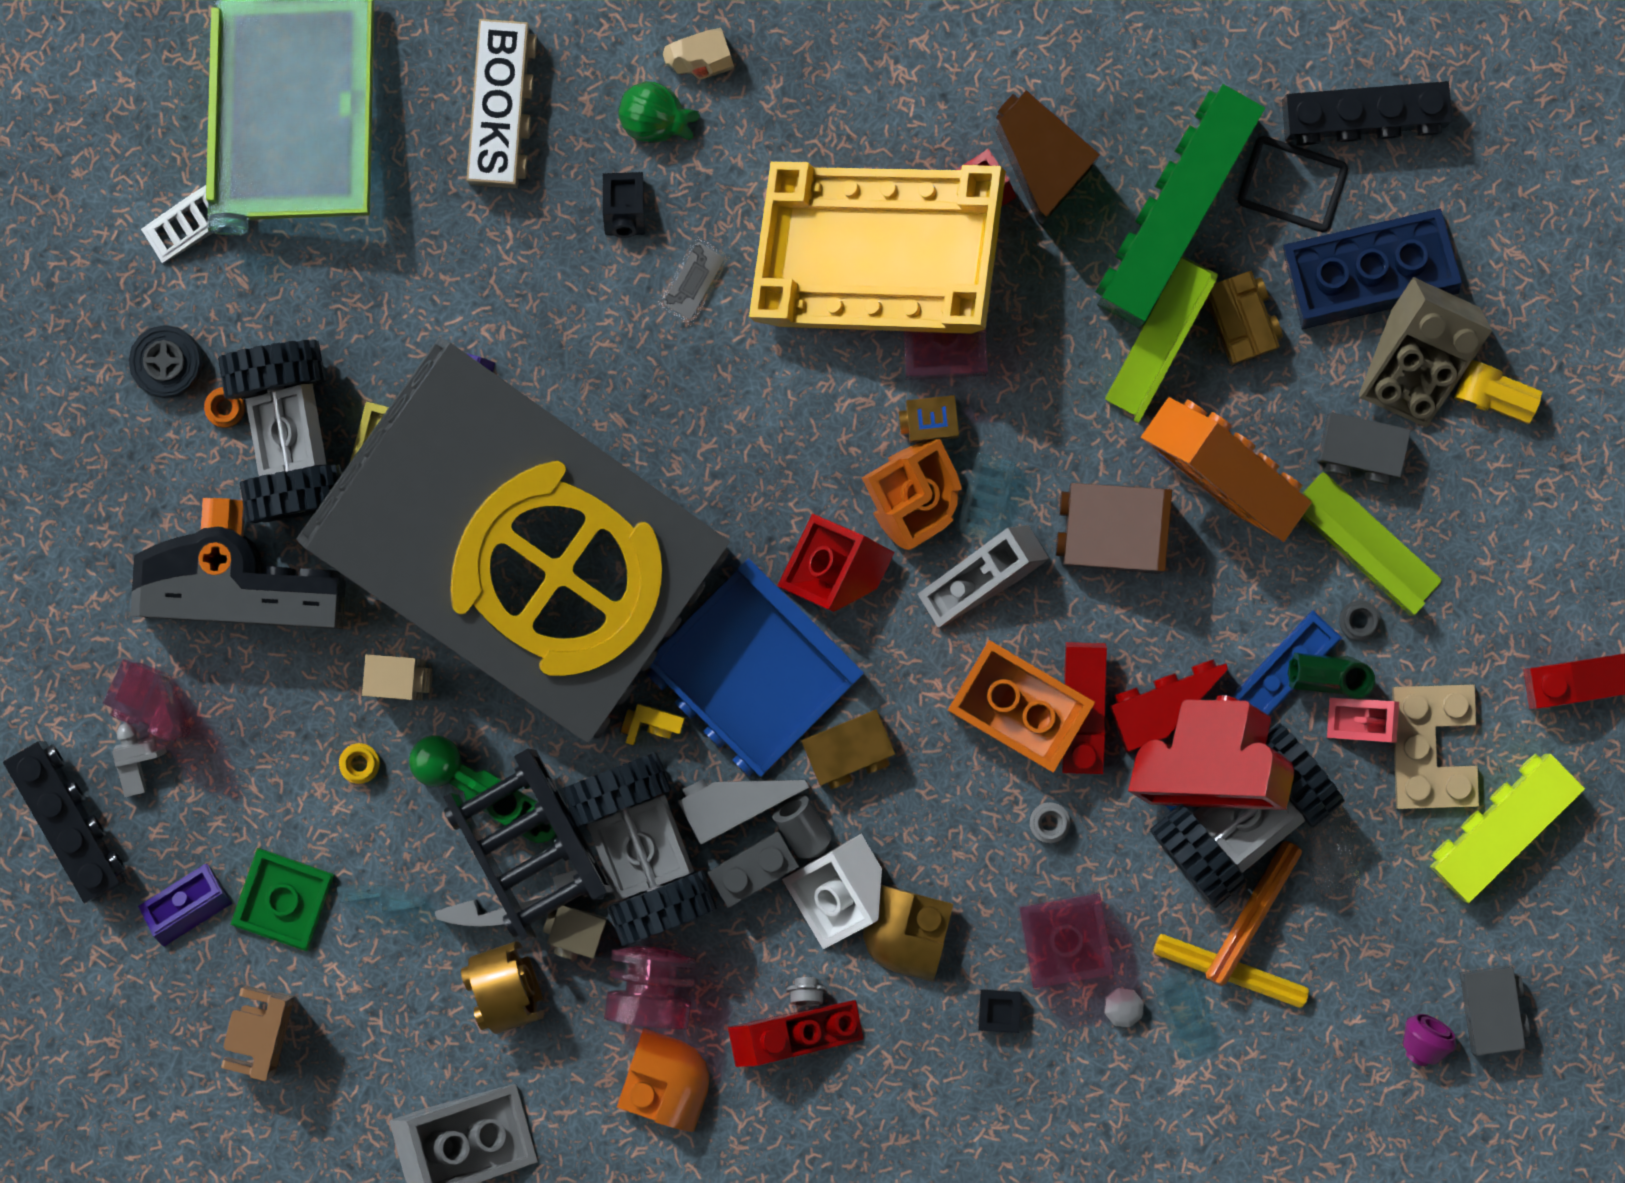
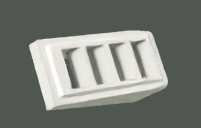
M206 185L141 229L162 264L231 222V220L206 221L197 207L199 203L204 202L210 211V204L206 201ZM188 210L191 211L200 225L195 231L183 214ZM175 218L187 235L182 240H180L170 224V221ZM162 226L174 244L169 249L166 248L156 232Z

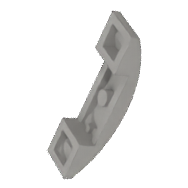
M573 870L553 876L556 890L574 880L573 876L577 874V871ZM547 895L521 902L519 905L523 910ZM477 899L435 911L437 920L463 926L505 924L503 916L507 914L504 908L481 914Z

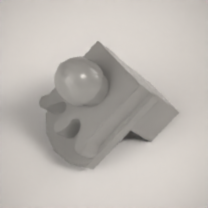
M128 723L118 727L117 739L120 740L121 744L116 745L112 750L124 797L145 793L147 789L140 762L157 758L167 753L165 745L156 746L154 736L137 740L135 728Z

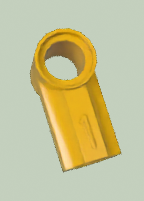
M1472 360L1463 374L1454 399L1459 402L1467 400L1477 404V409L1483 411L1490 409L1527 425L1530 424L1540 404L1542 391L1502 376V371L1490 365Z

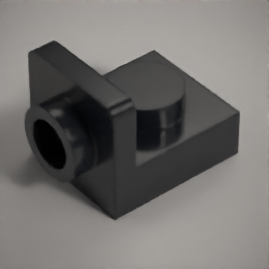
M643 172L603 173V222L606 236L629 238L634 235L645 234Z

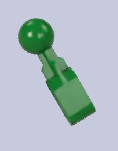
M426 736L420 739L410 752L409 767L416 780L429 787H441L449 783L464 792L466 801L502 781L486 770L476 772L461 763V755L457 746L444 736ZM517 790L512 793L517 801V806L513 813L502 815L495 810L493 805L483 810V812L503 825H507L521 813L524 801L532 805L527 813L535 809L534 804L538 801L521 790ZM550 823L548 825L551 827V830L548 833L541 831L538 835H535L530 830L522 836L535 843H544L552 839L556 833Z

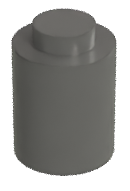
M796 795L786 799L777 806L772 818L798 858L808 859L821 856L827 850L831 834L808 797Z

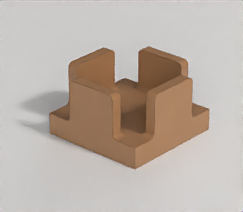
M243 986L240 989L239 996L268 1003L267 1010L248 1005L242 1006L241 1010H234L231 1014L223 1047L227 1051L251 1056L254 1062L251 1063L226 1057L222 1061L221 1068L250 1075V1078L266 1082L276 1074L295 996Z

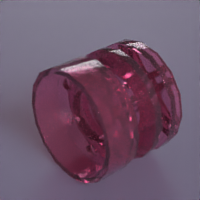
M636 945L635 947L625 949H612L611 960L629 963V968L610 969V977L625 981L627 985L626 990L607 992L604 1019L646 1027L688 1029L692 1001L675 996L674 992L675 988L691 987L694 985L693 978L678 976L677 969L695 970L697 959L685 956L673 949Z

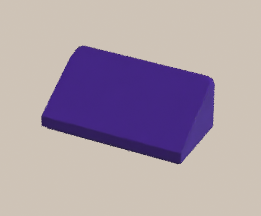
M206 863L138 907L153 937L164 947L225 909L232 902L208 863Z

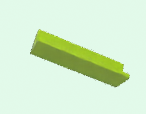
M1183 255L1105 397V400L1135 415L1133 421L1137 423L1143 417L1217 279V273Z
M1324 472L1320 473L1302 493L1312 502L1302 518L1409 616L1415 615L1425 605L1424 600L1441 583V578Z

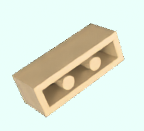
M365 654L362 696L423 701V692H431L432 669L425 668L426 660Z

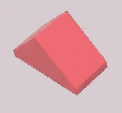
M1329 698L1327 738L1397 743L1399 702Z

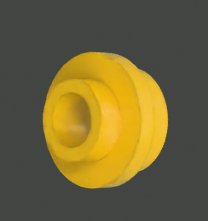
M363 743L348 746L339 758L341 774L346 780L355 784L371 781L377 775L380 768V759L377 752L371 746ZM359 755L367 760V767L361 772L356 771L352 766L353 759Z

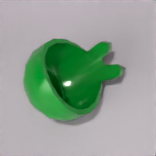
M648 81L633 85L625 91L618 109L620 124L626 133L634 139L646 143L666 141L673 135L691 140L693 132L687 126V123L695 122L700 117L699 111L682 108L678 97L671 89L662 84Z

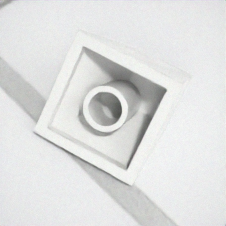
M862 834L841 844L782 879L822 949L873 924L879 918L882 868Z

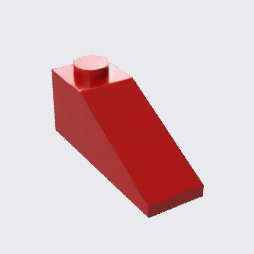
M1625 653L1523 669L1529 709L1625 695Z

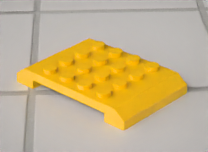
M771 162L749 317L754 322L777 327L943 333H974L985 330L1006 171L1002 166L962 165L961 170L814 168L809 162Z

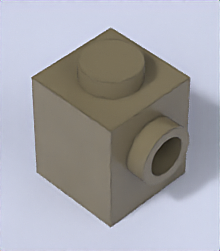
M563 905L558 908V911L548 914L543 933L549 934L547 944L555 946L554 954L575 961L578 954L594 959L608 918Z

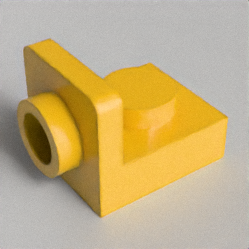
M637 704L635 711L628 709L621 733L628 734L627 744L635 745L641 723L649 725L648 733L670 739L672 732L681 733L685 717L643 704Z

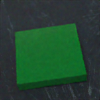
M257 848L230 925L308 951L335 874Z

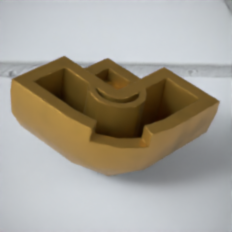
M881 884L879 918L873 924L865 927L863 932V939L868 953L880 966L893 972L933 982L954 904Z

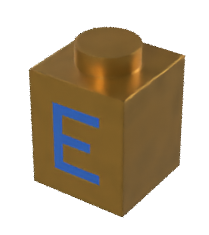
M955 395L906 400V410L898 411L901 435L909 434L910 443L959 437Z

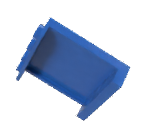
M749 558L657 650L658 653L650 666L651 669L646 673L662 691L669 686L680 696L674 703L690 719H693L698 714L709 725L704 730V733L718 747L721 748L727 743L737 753L732 760L749 777L754 772L761 777L864 674Z

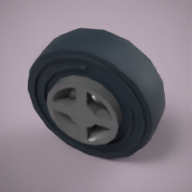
M169 325L151 327L140 334L131 347L128 360L131 376L138 387L152 396L161 398L177 397L190 390L200 377L203 364L201 350L194 338L181 328Z

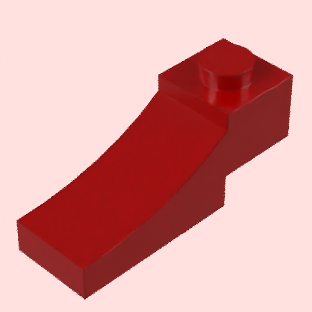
M1065 642L1064 684L1095 703L1061 759L1062 773L1103 774L1106 643Z

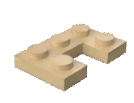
M1475 685L1392 687V701L1399 702L1397 743H1394L1396 809L1479 807L1478 766L1437 767L1436 726L1476 725Z

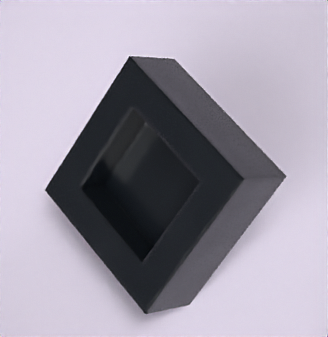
M980 989L978 1031L1019 1033L1022 992Z

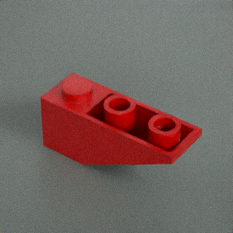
M1214 659L1192 666L1191 669L1194 675L1178 680L1176 673L1154 680L1155 689L1140 694L1138 687L1115 695L1117 703L1110 705L1109 708L1125 751L1129 752L1142 747L1152 740L1167 738L1176 728L1182 702L1185 700H1201L1228 670L1227 664L1224 663L1216 666Z
M856 1000L728 1027L736 1067L759 1066L864 1040Z

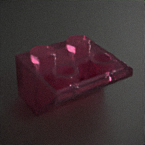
M123 659L102 703L112 708L110 715L131 725L133 723L139 725L140 721L150 725L147 730L148 733L169 742L170 740L176 742L177 738L189 737L192 729L172 676L137 660Z

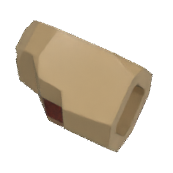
M721 28L707 30L680 39L665 46L663 51L666 66L671 67L677 74H691L699 80L734 69Z

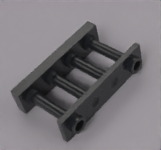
M527 748L514 756L519 766L514 769L515 773L466 802H463L459 794L449 793L443 797L448 805L444 809L448 821L455 830L461 829L507 913L503 916V921L508 931L514 938L519 936L521 941H531L537 937L530 924L580 895L584 897L590 895L592 900L601 901L614 893L579 827L575 825L571 812L537 750ZM523 787L526 790L531 788L538 800L534 804L535 809L483 838L472 816ZM542 823L545 825L551 823L558 838L554 839V845L502 874L491 852ZM561 859L564 861L570 859L577 871V874L573 876L574 880L522 910L511 888Z

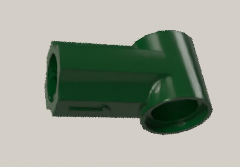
M1294 652L1293 658L1289 661L1287 675L1289 677V687L1292 689L1344 694L1357 699L1367 696L1375 685V674L1372 668L1350 656L1330 657ZM1356 668L1357 678L1355 682L1346 686L1345 678L1347 673Z

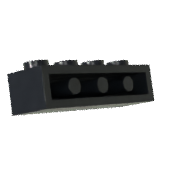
M1449 81L1286 94L1282 99L1285 141L1296 140V145L1299 146L1321 143L1320 138L1336 137L1337 142H1353L1361 140V134L1377 133V139L1398 138L1402 136L1401 131L1417 130L1418 136L1437 135L1442 133V128H1446L1452 122Z
M37 741L3 761L4 766L84 904L94 901L126 882L122 874L126 871V868L115 850L109 852L102 839L106 836L102 825L95 815L89 817L82 805V802L85 801L84 794L75 780L69 781L61 768L65 765V762L55 745L48 746L46 741Z

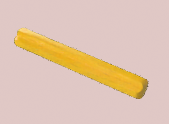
M1165 934L1158 936L1153 952L1160 957L1204 973L1208 971L1217 955ZM1240 962L1228 982L1298 1008L1304 1007L1309 995V989L1305 986Z

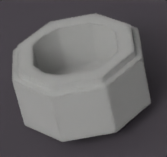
M1116 988L1105 997L1104 1013L1114 1026L1130 1028L1142 1018L1144 1002L1135 990Z

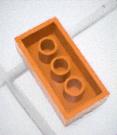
M1168 397L1140 438L1232 514L1285 542L1312 503L1299 492L1303 485L1284 472L1279 475L1277 469L1280 466L1263 453L1259 452L1256 455L1253 452L1256 445L1237 432L1232 435L1229 431L1232 425L1221 416L1211 412L1209 417H1206L1208 413L1194 402L1187 399L1183 405Z

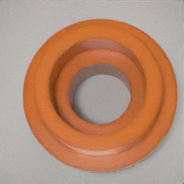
M223 387L217 388L205 400V415L212 424L218 427H232L238 424L244 416V399H225ZM223 400H229L232 403V411L228 415H221L218 412V404Z

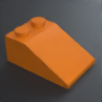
M989 640L947 711L1054 773L1095 702Z

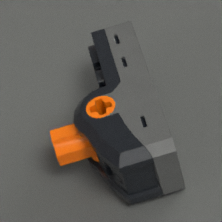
M203 498L200 531L158 543L134 555L130 616L343 629L346 581L344 580V575L340 572L324 569L299 568V576H296V569L266 566V574H262L261 555L255 544L244 536L245 512L243 501L226 498ZM221 554L227 556L226 564L214 565V557H220Z

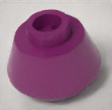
M1417 1014L1409 1017L1406 1021L1403 1047L1406 1049V1056L1415 1064L1424 1067L1428 1064L1435 1065L1456 1049L1454 1032L1440 1020L1426 1014Z

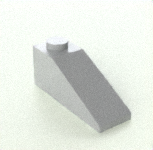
M1029 525L1008 527L917 595L936 626L942 628L1020 581L1049 560V557Z
M704 779L683 789L685 798L679 800L678 803L699 843L703 844L809 788L806 780L713 782L707 786Z

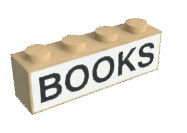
M479 19L467 167V182L469 185L518 189V179H526L527 155H521L520 152L521 140L529 139L531 116L524 114L525 98L532 99L534 75L527 74L528 58L535 59L537 34H530L528 22Z

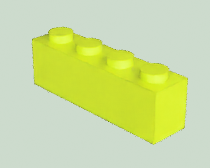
M1537 754L1532 755L1519 768L1518 771L1522 776L1512 786L1506 782L1491 795L1489 799L1494 804L1484 814H1481L1478 810L1474 812L1461 825L1465 832L1454 843L1447 839L1431 855L1436 861L1430 868L1463 902L1470 903L1585 790L1552 754H1544L1541 758Z

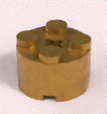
M518 941L471 956L468 960V966L461 968L462 980L467 991L473 990L478 1005L474 1007V1015L482 1031L490 1029L492 1033L499 1034L544 1018V1010L537 1012L536 1002L543 1000L536 974L529 956L524 958L519 956L517 950L523 948V946Z

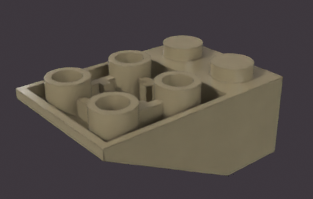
M1413 277L1391 310L1361 387L1359 397L1427 427L1492 332L1481 308Z

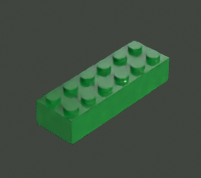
M1225 84L1221 85L1217 93L1209 90L1194 116L1201 120L1198 127L1194 128L1189 125L1174 151L1181 155L1177 164L1169 161L1154 186L1161 190L1157 199L1149 196L1135 220V223L1141 225L1138 233L1135 235L1129 231L1115 255V258L1121 261L1117 270L1109 267L1098 285L1095 293L1101 296L1097 303L1099 307L1138 329L1142 326L1264 112V106Z

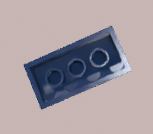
M1441 208L1283 245L1287 270L1302 330L1392 309L1413 277L1452 295L1459 294L1462 284Z

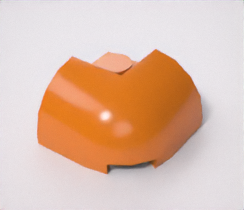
M940 439L927 440L903 449L888 457L889 462L862 477L877 508V511L873 512L879 525L893 542L906 550L913 549L941 532L954 520L952 516L958 504V492L962 488L958 474Z
M643 1028L616 1108L655 1120L656 1123L668 1127L694 1132L708 1093L709 1073L706 1062L698 1051L687 1043Z

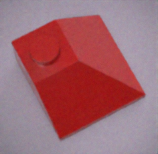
M812 513L777 586L835 612L878 589L895 552L862 534Z

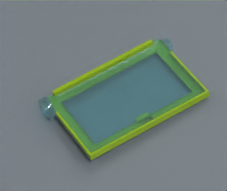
M214 0V6L211 8L206 175L209 232L219 235H242L249 232V220L370 216L374 0Z

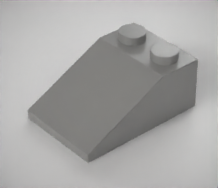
M516 1084L431 1106L389 1120L406 1183H479L538 1162Z

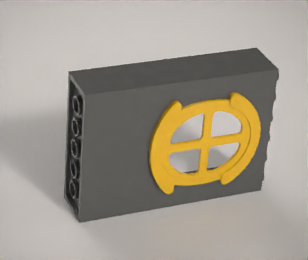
M441 337L436 340L296 538L306 550L587 744L593 737L599 738L610 723V718L607 716L616 704L622 705L630 696L634 688L631 682L640 670L646 671L654 662L658 653L655 648L664 636L668 638L675 632L681 622V617L678 615L687 603L693 604L699 598L705 587L702 581L711 569L716 571L725 561L728 555L726 547L730 543L729 540L454 344ZM562 506L581 511L585 516V522L559 558L553 559L513 531L512 523L518 515L538 507ZM601 529L608 530L614 537L626 563L627 587L623 597L618 601L610 600L573 572L575 562L594 535ZM500 543L508 545L541 568L545 573L544 581L519 615H511L506 611L499 601L492 584L490 559L493 549ZM561 586L568 587L601 610L606 616L604 624L598 630L575 638H554L538 634L533 629V622L556 589Z

